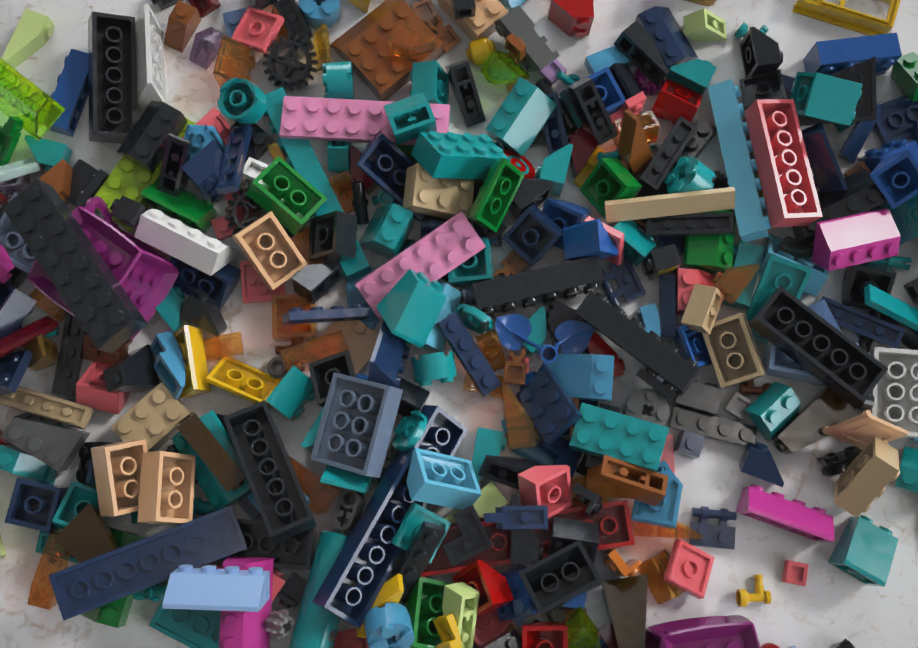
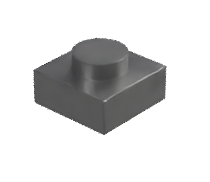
M735 391L723 410L742 422L747 416L745 409L753 402Z

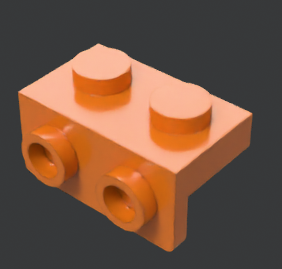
M607 549L602 553V556L605 558L602 562L609 571L615 572L617 576H628L630 578L640 570L638 568L642 564L640 559H631L625 563L615 549Z

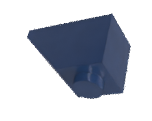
M748 442L739 462L741 472L783 487V479L768 446L760 442L755 444Z

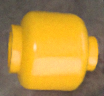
M481 37L470 41L469 49H466V55L468 60L472 61L474 65L481 66L494 61L495 56H497V49L493 40H490L488 37Z

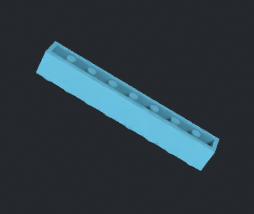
M729 79L707 86L729 187L735 188L734 211L740 237L744 243L768 237V229L771 228L769 217L765 216L763 211L767 208L764 196L760 197L759 190H762L760 178H756L755 171H758L755 158H751L753 148L751 140H747L746 134H749L747 122H743L742 118L745 115L743 103L739 104L738 98L741 97L739 85L735 86L733 80Z

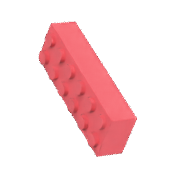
M794 99L756 100L744 113L771 228L809 226L821 218L822 213Z

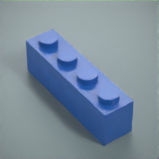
M71 49L69 55L65 57L62 73L58 75L57 86L50 96L48 110L43 114L42 123L50 131L73 137L89 96L88 53Z

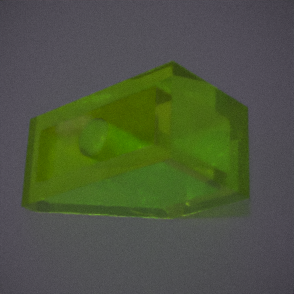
M502 49L493 52L480 70L484 78L494 85L516 83L520 77L525 80L531 77L520 65L515 66L514 60L511 57L508 59Z
M578 607L565 623L568 626V648H601L598 628L584 609Z

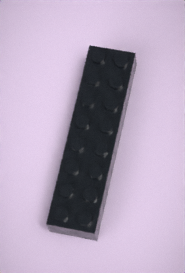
M35 179L3 207V210L97 350L113 353L147 325L141 313L53 186Z

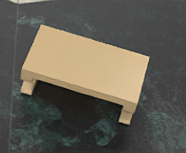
M695 284L681 323L689 326L690 330L710 335L724 295L717 287Z

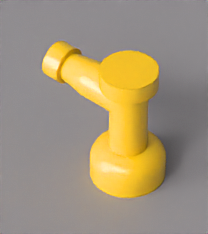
M761 574L753 575L755 593H748L745 589H737L736 602L738 607H746L749 602L771 604L770 591H764L763 576Z

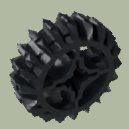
M289 34L287 35V41H285L280 36V43L273 40L274 48L268 47L270 54H263V57L268 59V61H264L262 64L269 67L264 70V73L271 74L268 80L270 82L275 80L274 86L276 87L281 84L284 91L289 86V90L293 92L294 85H296L298 90H301V83L303 82L304 85L308 86L309 83L306 79L314 80L310 73H317L318 71L312 67V65L319 64L317 60H312L317 56V53L311 52L313 46L311 44L307 45L306 39L300 42V37L296 35L294 40H292V36ZM291 47L286 55H278L282 50ZM298 48L304 52L306 64L298 61ZM293 60L297 65L294 64L289 67L285 62ZM275 62L283 65V78L278 75ZM295 71H303L297 78L290 79Z
M242 188L239 189L240 196L236 193L232 194L234 200H228L227 204L230 207L225 208V212L229 214L225 216V221H231L227 225L228 229L235 227L232 232L233 235L262 217V212L264 211L260 205H253L248 202V200L253 199ZM239 205L245 213L242 222H239L236 216V210ZM259 210L257 217L253 216L249 218L250 212L255 213Z

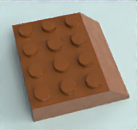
M404 0L384 1L330 44L344 62L351 61L353 72L380 101H386L411 81L410 72L412 71L413 63L437 60L444 54V43Z

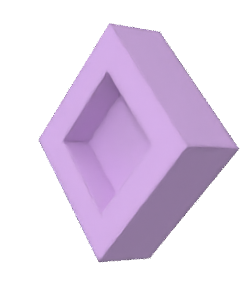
M555 59L542 70H539L538 73L543 78H546L552 86L559 80L555 77L556 73L562 71L566 74L567 69Z

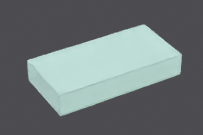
M33 156L0 166V182L40 171L41 168L38 161Z

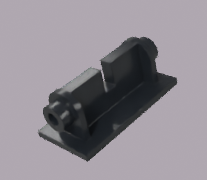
M849 446L843 451L826 453L823 457L817 458V461L824 465L821 468L822 474L831 477L843 473L842 465H845L846 470L862 450L856 446Z

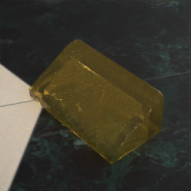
M322 24L313 35L315 52L317 53L315 59L319 63L316 65L318 71H323V63L332 62L329 31L326 24Z

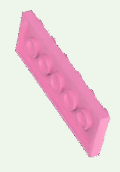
M460 211L356 282L355 286L380 320L383 317L376 306L409 269L417 273L419 271L424 273L430 281H437L486 246L464 213Z

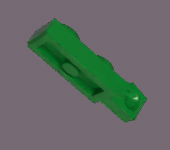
M10 116L8 121L3 126H0V166L9 163L20 139V131L23 129L25 121L19 116Z

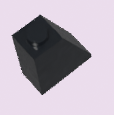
M147 344L131 351L103 371L108 393L146 392L160 384L158 374L153 367L155 362L150 345Z

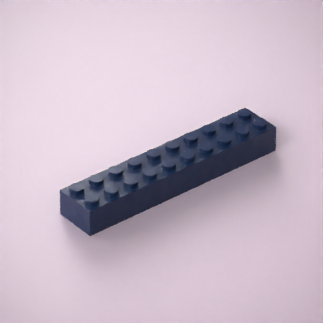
M424 405L420 412L427 417L426 430L417 444L405 452L397 451L312 601L357 628H360L366 614L373 605L403 550L391 542L412 502L424 508L428 504L414 501L410 498L406 481L413 450L419 448L454 456L469 430L439 406Z

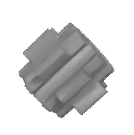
M273 611L265 619L266 632L271 633V637L274 639L287 638L291 636L292 631L295 629V620L289 616L288 611Z

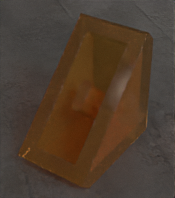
M345 171L329 178V183L345 213L355 211L352 206V179L349 172Z

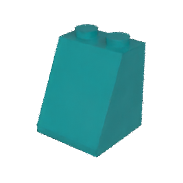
M797 72L790 99H794L798 116L851 126L856 115L855 109L862 94L861 88L863 84L817 72Z
M395 203L378 207L359 241L360 246L390 260L400 253L405 240L409 238L414 228L413 212Z
M409 269L376 307L392 334L422 348L447 297L442 291L443 286L438 281H430L424 273L420 271L417 273Z
M860 515L857 518L851 517L828 563L866 585L884 587L899 539L892 535L893 532L883 526H875L872 524L873 520L864 515Z

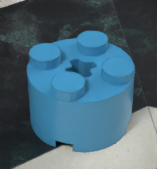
M299 0L300 9L306 21L313 29H329L341 17L340 0Z
M385 603V607L379 609L376 606L368 611L364 618L368 648H410L415 640L408 610L399 603Z

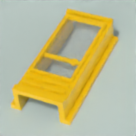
M797 0L792 12L870 36L888 34L894 26L900 0Z

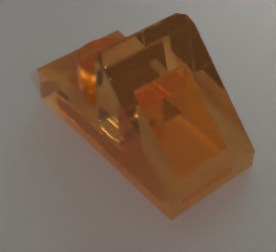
M495 329L476 336L477 346L492 370L497 371L504 368L506 360Z

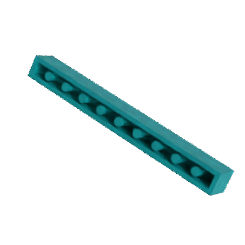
M283 87L265 94L268 110L264 117L269 116L271 122H268L272 133H277L279 137L276 141L281 152L285 150L288 157H285L287 164L328 198L314 214L313 218L336 210L344 212L309 140L281 138L279 135L284 96H287ZM356 238V257L339 261L342 277L346 276L348 281H352L371 271L370 265Z

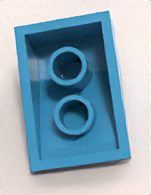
M558 354L554 362L548 363V368L551 369L570 398L611 402L614 356Z

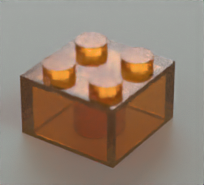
M298 294L272 295V338L276 342L319 340L318 323L283 325L282 316L289 312V309L302 308V311H310V308L318 307V301L311 304Z

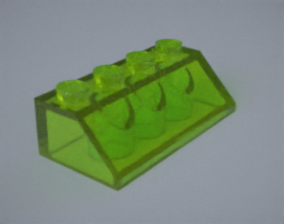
M0 59V111L8 117L19 116L23 120V129L40 141L65 111V108L8 63Z

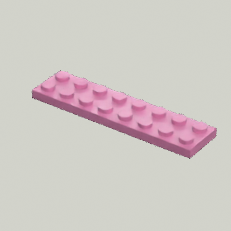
M284 96L279 135L281 138L369 143L374 137L382 133L393 144H397L383 108L384 105L393 102ZM430 104L436 120V132L447 133L449 131L450 105ZM417 138L398 145H415Z

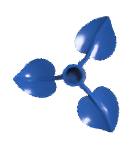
M509 314L497 317L495 320V332L504 347L510 350H519L523 343L526 342L538 350L537 355L543 361V364L538 369V373L548 366V363L554 362L557 359L559 345L565 354H581L587 348L595 330L593 326L585 322L567 320L556 327L554 335L558 342L554 346L549 344L539 346L527 339L531 334L532 327L530 321L525 316ZM534 371L526 373L525 385L538 373Z

